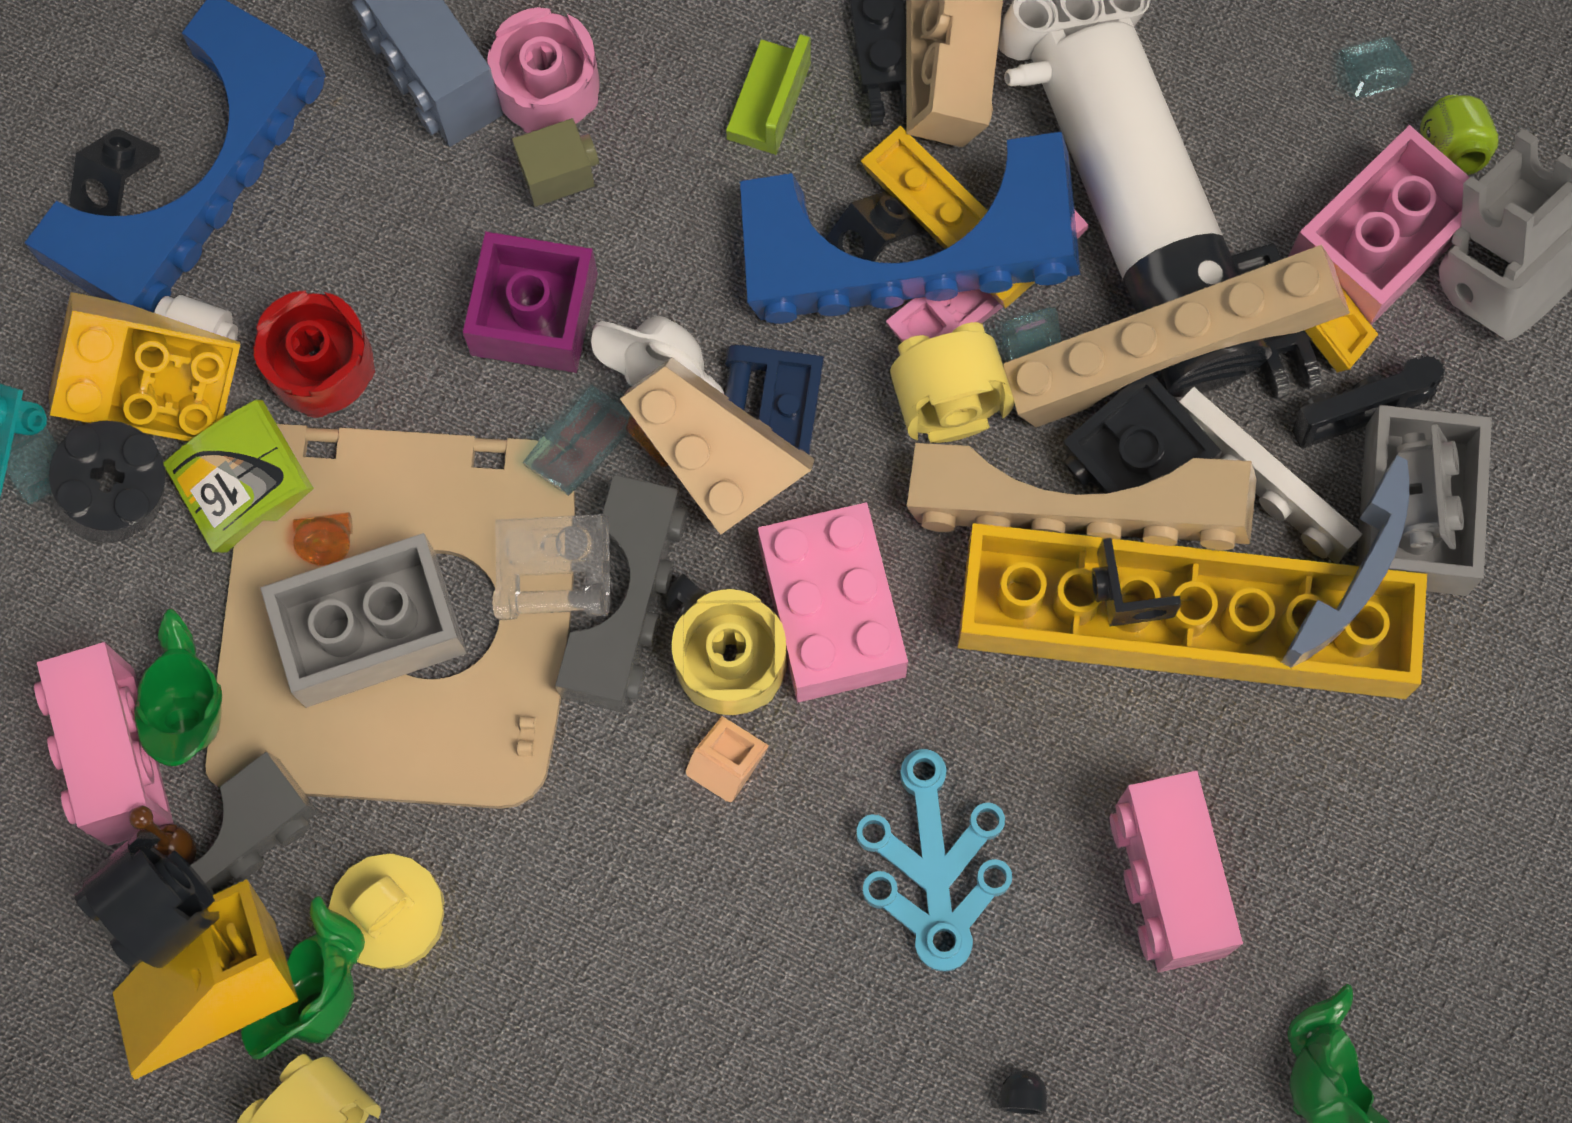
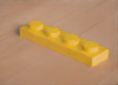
M901 125L861 160L864 169L892 197L898 199L907 208L908 213L944 249L949 248L966 236L988 211L911 135H908ZM1035 282L1015 283L1007 291L990 294L1006 309Z

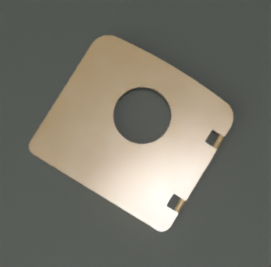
M277 424L314 489L278 521L263 520L234 546L216 680L221 685L222 714L217 736L208 745L205 765L209 780L220 788V786L265 752H268L281 760L307 796L495 809L517 807L533 798L547 778L557 729L561 697L555 685L570 634L576 530L575 484L569 489H564L536 470L533 465L551 448L562 455L564 454L549 443L530 439L507 438V440L475 438V436L352 428L324 429L308 428L304 425ZM308 441L337 443L336 459L306 457ZM475 452L506 453L504 469L475 468ZM422 533L426 535L436 554H448L463 558L480 568L492 581L500 604L498 630L487 652L470 668L459 674L441 679H421L405 674L307 708L291 693L260 588Z

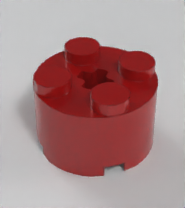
M305 290L291 292L280 297L260 316L256 327L255 347L253 346L254 359L270 388L282 403L295 411L304 413L308 417L322 418L329 413H334L349 406L359 398L374 376V357L371 344L360 320L347 302L334 294L324 292L325 295L317 293L307 294ZM311 351H317V354L313 356L309 355Z

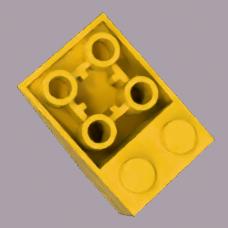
M70 292L49 390L50 416L88 423L117 421L131 425L146 434L190 441L224 417L241 344L238 341L127 303Z
M248 879L213 895L215 901L207 907L208 912L219 911L220 918L165 967L156 968L142 961L113 991L129 1069L134 1080L298 1001L275 921Z

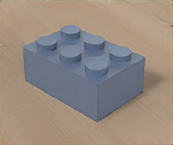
M354 0L351 2L355 14L363 25L360 27V30L375 55L383 53L390 64L387 70L403 95L410 92L418 105L415 107V111L430 135L439 131L448 146L451 147L503 116L491 68L444 0Z

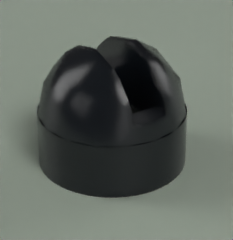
M682 573L667 592V609L669 612H673L684 604L677 616L679 620L690 607L697 603L698 599L706 594Z
M1028 1070L1017 1071L1011 1074L1003 1082L1000 1091L999 1110L1026 1115L1046 1114L1047 1092L1045 1083L1037 1074Z

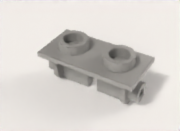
M1434 424L1431 425L1432 439L1425 440L1424 433H1408L1402 436V444L1397 447L1398 456L1408 460L1409 487L1422 486L1423 490L1422 494L1409 495L1403 536L1410 538V546L1413 548L1430 547L1434 545L1433 537L1441 536L1450 549H1456L1455 530H1463L1464 527L1461 500L1459 496H1452L1450 476L1459 474L1458 452L1455 441L1447 442L1439 426Z

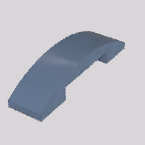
M1398 455L1395 457L1382 476L1359 518L1379 529V532L1337 609L1317 600L1306 615L1281 663L1292 668L1324 649L1352 622L1379 587L1395 557L1406 522L1409 503L1408 460Z

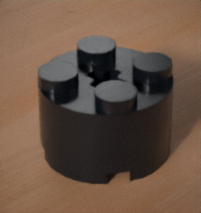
M97 421L73 428L58 445L51 460L49 482L52 501L63 521L78 535L86 539L111 543L132 537L156 518L163 503L165 468L154 440L137 428L117 421ZM104 473L115 474V479L119 482L113 483L111 492L100 490L98 479H102Z
M140 830L87 875L83 879V887L74 894V899L79 908L94 921L100 920L114 936L110 941V945L125 964L135 968L143 961L150 966L163 968L220 918L219 911L208 912L207 907L215 899L191 865L175 850L165 857L154 848L162 839L146 830Z

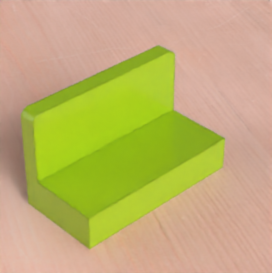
M800 34L794 49L761 39L726 129L727 140L777 155L811 65V37Z

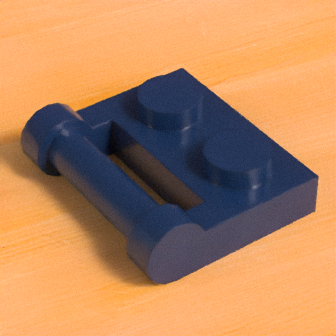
M744 345L729 346L725 359V365L729 368L725 393L729 398L728 400L745 411L751 372L755 370L766 371L759 420L771 427L774 433L795 448L801 449L810 455L824 356Z

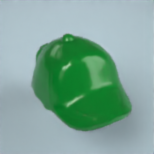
M168 609L163 615L158 632V640L164 653L145 670L138 685V698L135 703V722L139 742L147 755L161 764L178 766L190 760L197 752L205 749L216 738L221 722L222 690L221 685L216 682L214 673L202 660L196 657V647L190 630L176 611Z
M316 896L311 901L309 911L316 934L297 944L287 961L298 1001L242 1028L241 1034L245 1050L255 1060L265 1057L291 1038L314 1044L326 1041L343 1023L353 1004L354 982L350 971L353 965L357 963L364 949L365 938L362 931L353 922L343 915L328 909L320 896Z
M1345 984L1332 997L1303 1010L1292 1020L1288 1028V1039L1292 1051L1296 1055V1061L1293 1065L1289 1081L1290 1093L1294 1102L1293 1110L1296 1114L1302 1115L1307 1123H1390L1380 1112L1372 1107L1374 1095L1361 1080L1357 1053L1350 1038L1340 1026L1352 1006L1353 989L1349 984Z

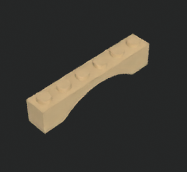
M1319 245L1003 363L1018 415L1037 428L1086 410L1118 389L1179 362L1249 341L1297 333L1350 314L1334 264L1323 246Z
M915 443L907 507L917 522L922 523V527L936 532H951L955 530V526L972 527L973 523L1057 533L1087 534L1086 536L1121 539V536L1143 537V541L1146 543L1174 546L1177 544V540L1200 541L1203 547L1209 549L1229 550L1235 547V543L1250 544L1257 479L1252 461L1193 458L1170 474L1139 487L1108 494L1073 495L1043 490L1015 480L990 465L970 446Z

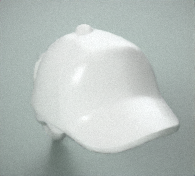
M662 316L651 317L645 320L636 330L605 321L595 324L591 336V345L595 356L607 367L625 375L629 385L633 386L667 360L674 358L724 394L722 387L710 375L704 372L701 348L695 338L682 326Z

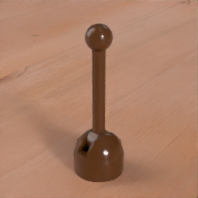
M137 806L131 810L129 821L134 828L144 829L162 839L154 846L155 849L166 856L175 850L190 865L192 864L196 856L197 846L194 838L187 830L178 825H162L158 827L153 822L152 811L146 806Z

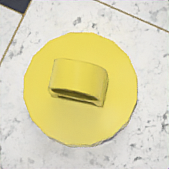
M389 853L367 857L348 868L334 887L328 909L343 915L362 931L365 945L357 962L366 967L384 970L407 968L429 953L441 936L444 918L443 905L445 903L443 892L428 870L411 858Z

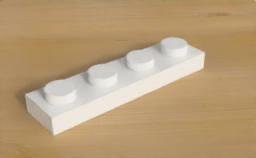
M1195 387L1179 401L1182 408L1222 451L1221 456L1217 459L1252 461L1257 479L1255 493L1260 497L1259 502L1261 506L1276 520H1286L1302 534L1301 539L1311 552L1321 558L1329 557L1335 564H1338L1362 536V533Z

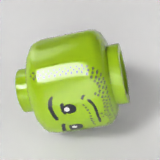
M1448 95L1439 99L1426 112L1420 123L1421 135L1467 175L1482 170L1489 163L1498 147V133L1487 106L1481 99L1470 95Z

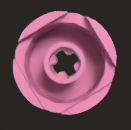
M537 7L520 11L500 25L495 33L496 38L491 49H489L487 62L491 68L501 109L512 122L520 126L524 132L530 133L571 118L577 124L595 109L598 104L600 80L594 45L589 32L578 19L568 14L565 17L560 14L551 13L549 8Z

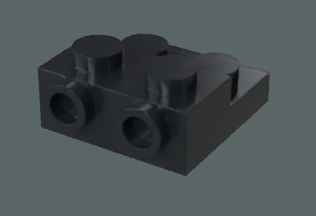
M1152 373L1130 383L1063 440L1064 449L1070 455L1063 463L1069 472L1082 486L1087 485L1092 480L1104 494L1139 487L1170 474L1193 458L1217 459L1222 453L1220 448Z

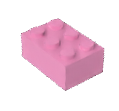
M1409 125L1299 232L1288 257L1322 245L1334 264L1340 285L1372 325L1453 245V234L1461 227L1463 184L1470 177Z
M867 502L758 527L759 548L775 614L781 621L785 631L787 663L797 703L905 678L908 659Z
M105 642L37 662L41 681L34 683V692L43 715H50L54 735L47 738L48 749L56 769H63L68 790L61 792V802L71 825L77 824V827L86 834L93 836L108 846L129 840L138 831L144 830L134 828L129 821L131 810L137 806L148 807L153 813V822L158 827L174 825L159 764L147 755L138 739L135 722L138 683L134 668Z
M1198 771L1128 785L1115 805L1117 813L1110 814V825L1117 848L1126 847L1131 869L1124 870V880L1131 903H1140L1145 925L1138 927V934L1146 961L1154 959L1157 972L1159 973L1227 957L1240 947L1243 941Z

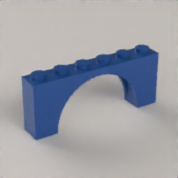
M206 0L182 32L193 57L205 64L216 74L224 84L228 97L229 122L226 138L218 158L203 179L175 201L155 210L134 215H95L68 207L56 200L25 241V245L40 264L94 297L127 303L154 313L160 300L165 296H171V288L181 274L190 271L196 265L202 254V246L213 230L220 229L226 224L232 214L233 203L243 189L252 186L258 180L264 167V161L275 145L279 146L288 139L294 127V119L305 104L313 103L322 91L326 75L316 52L227 0Z
M1062 131L1007 140V161L1003 181L994 202L982 220L966 236L949 248L932 256L910 262L879 263L868 261L843 252L829 243L812 226L806 208L804 192L793 173L740 181L747 302L760 321L766 320L769 323L783 324L796 320L797 315L817 312L824 316H839L848 313L852 307L866 305L888 309L902 305L904 300L922 297L932 301H945L956 297L958 292L980 289V291L985 293H1000L1011 289L1012 284L1035 282L1039 285H1056L1066 281L1068 276L1081 275L1069 153Z

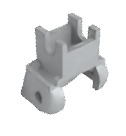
M1521 129L1515 135L1514 148L1479 181L1470 177L1464 182L1461 227L1453 234L1452 243L1455 246L1444 256L1439 266L1440 283L1443 292L1452 305L1495 332L1507 342L1532 327L1572 289V158L1563 153L1556 159L1554 173L1548 171L1541 165L1538 159V138L1524 129ZM1470 238L1510 263L1506 267L1503 277L1468 256Z

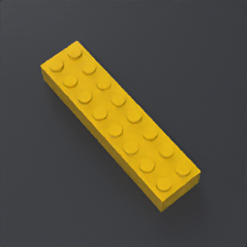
M972 524L968 544L958 649L1407 699L1421 685L1427 574L1388 569L1375 593L1339 636L1306 661L1290 668L1281 663L1308 612L1317 600L1337 609L1360 566L1112 539L1123 603L1180 596L1182 605L1174 618L1109 627L1105 601L1096 602L1092 586V568L1099 567L1097 550L1103 539L1102 537Z

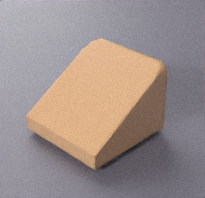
M721 716L695 748L687 766L686 775L731 803L751 776L769 745Z

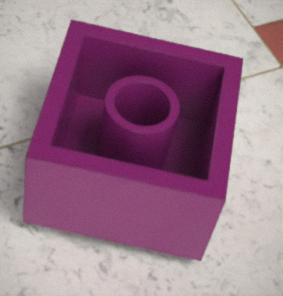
M485 231L463 329V335L471 356L577 373L598 275L593 249Z

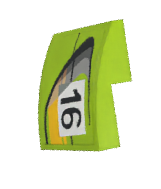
M254 400L220 419L163 462L212 552L227 553L263 520L278 521L314 489L263 400Z

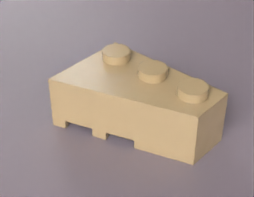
M670 358L630 387L620 400L721 535L810 472L813 467L814 458L803 450L795 448L774 433L771 427L761 420L753 418L729 401L726 395L674 358Z

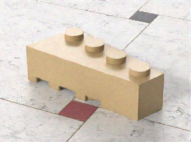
M906 0V111L908 135L963 148L989 126L993 111L992 94L1003 0Z

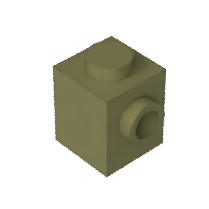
M573 118L512 138L517 160L535 207L595 187L591 167L600 164L590 134L579 135Z

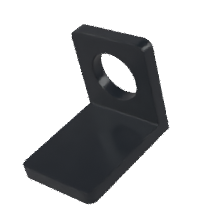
M115 129L76 153L70 194L71 206L82 212L95 215L120 216L125 179L159 158L160 149L123 130ZM87 179H95L103 184L108 193L107 205H98L90 199L86 191Z
M885 191L851 202L825 239L839 250L845 252L843 247L844 234L847 230H853L863 240L864 252L861 259L874 262L887 244L919 234L924 228L908 213L907 208L898 199Z
M1103 538L1097 550L1099 567L1092 568V586L1096 602L1105 601L1109 627L1174 618L1182 605L1180 596L1123 603L1112 538Z

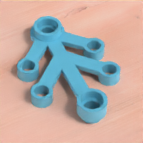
M919 749L911 752L904 759L901 766L900 779L905 790L915 796L922 857L891 833L888 821L880 815L872 814L861 819L857 826L856 838L863 849L878 852L926 891L928 914L897 892L896 880L887 872H873L865 879L863 884V897L865 901L874 908H883L916 935L915 949L920 960L933 970L945 972L955 970L966 962L973 947V938L969 928L995 896H1000L1008 890L1012 882V872L1010 867L1001 860L992 859L986 861L981 865L977 873V885L952 912L950 886L986 841L996 838L1002 832L1005 825V815L996 804L982 803L978 805L971 814L969 827L945 855L938 791L941 790L945 782L946 765L936 752L928 749ZM919 762H927L932 765L935 774L929 780H920L914 775L913 767ZM983 812H990L996 816L998 826L991 831L982 830L977 824V816ZM869 824H878L883 828L885 836L881 841L871 843L864 838L863 829ZM991 868L1001 870L1005 877V883L998 888L988 886L984 881V872ZM883 880L889 884L891 888L889 897L884 900H877L870 895L869 887L874 881ZM947 931L952 934L955 939L954 948L947 952L939 951L933 944V937L936 933Z

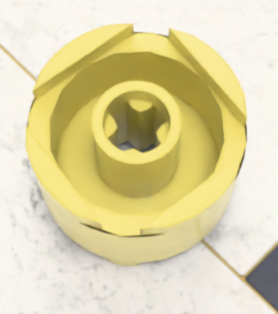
M966 323L954 329L952 333L933 338L924 335L914 336L904 340L898 346L900 356L892 364L890 375L904 422L911 438L918 440L919 432L927 433L930 443H944L964 439L990 428L987 418L999 410L1002 419L1012 411L1014 398L996 342L992 336L985 333L981 323Z
M726 589L713 591L698 599L697 603L690 607L675 625L672 636L673 660L679 682L693 703L717 714L739 715L751 712L771 702L775 693L780 688L786 673V636L783 625L777 615L761 602L759 598L741 590ZM726 645H736L738 654H736L734 661H724L722 654L725 653Z
M302 1054L291 1061L283 1070L279 1078L282 1084L266 1100L259 1099L252 1103L241 1114L237 1123H365L369 1114L379 1119L381 1108L330 1057L312 1060L307 1054Z

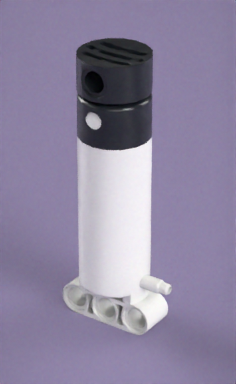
M1014 0L1001 19L998 48L1007 57L1015 60L1032 59L1033 63L1008 69L1004 75L1005 82L1011 87L1017 85L1024 87L1042 83L1136 313L1239 276L1134 28L1149 8L1150 0ZM1263 338L1215 350L1161 369L1160 372L1169 393L1172 396L1184 397L1193 387L1200 393H1205L1246 376L1264 364L1272 355V351L1267 339Z

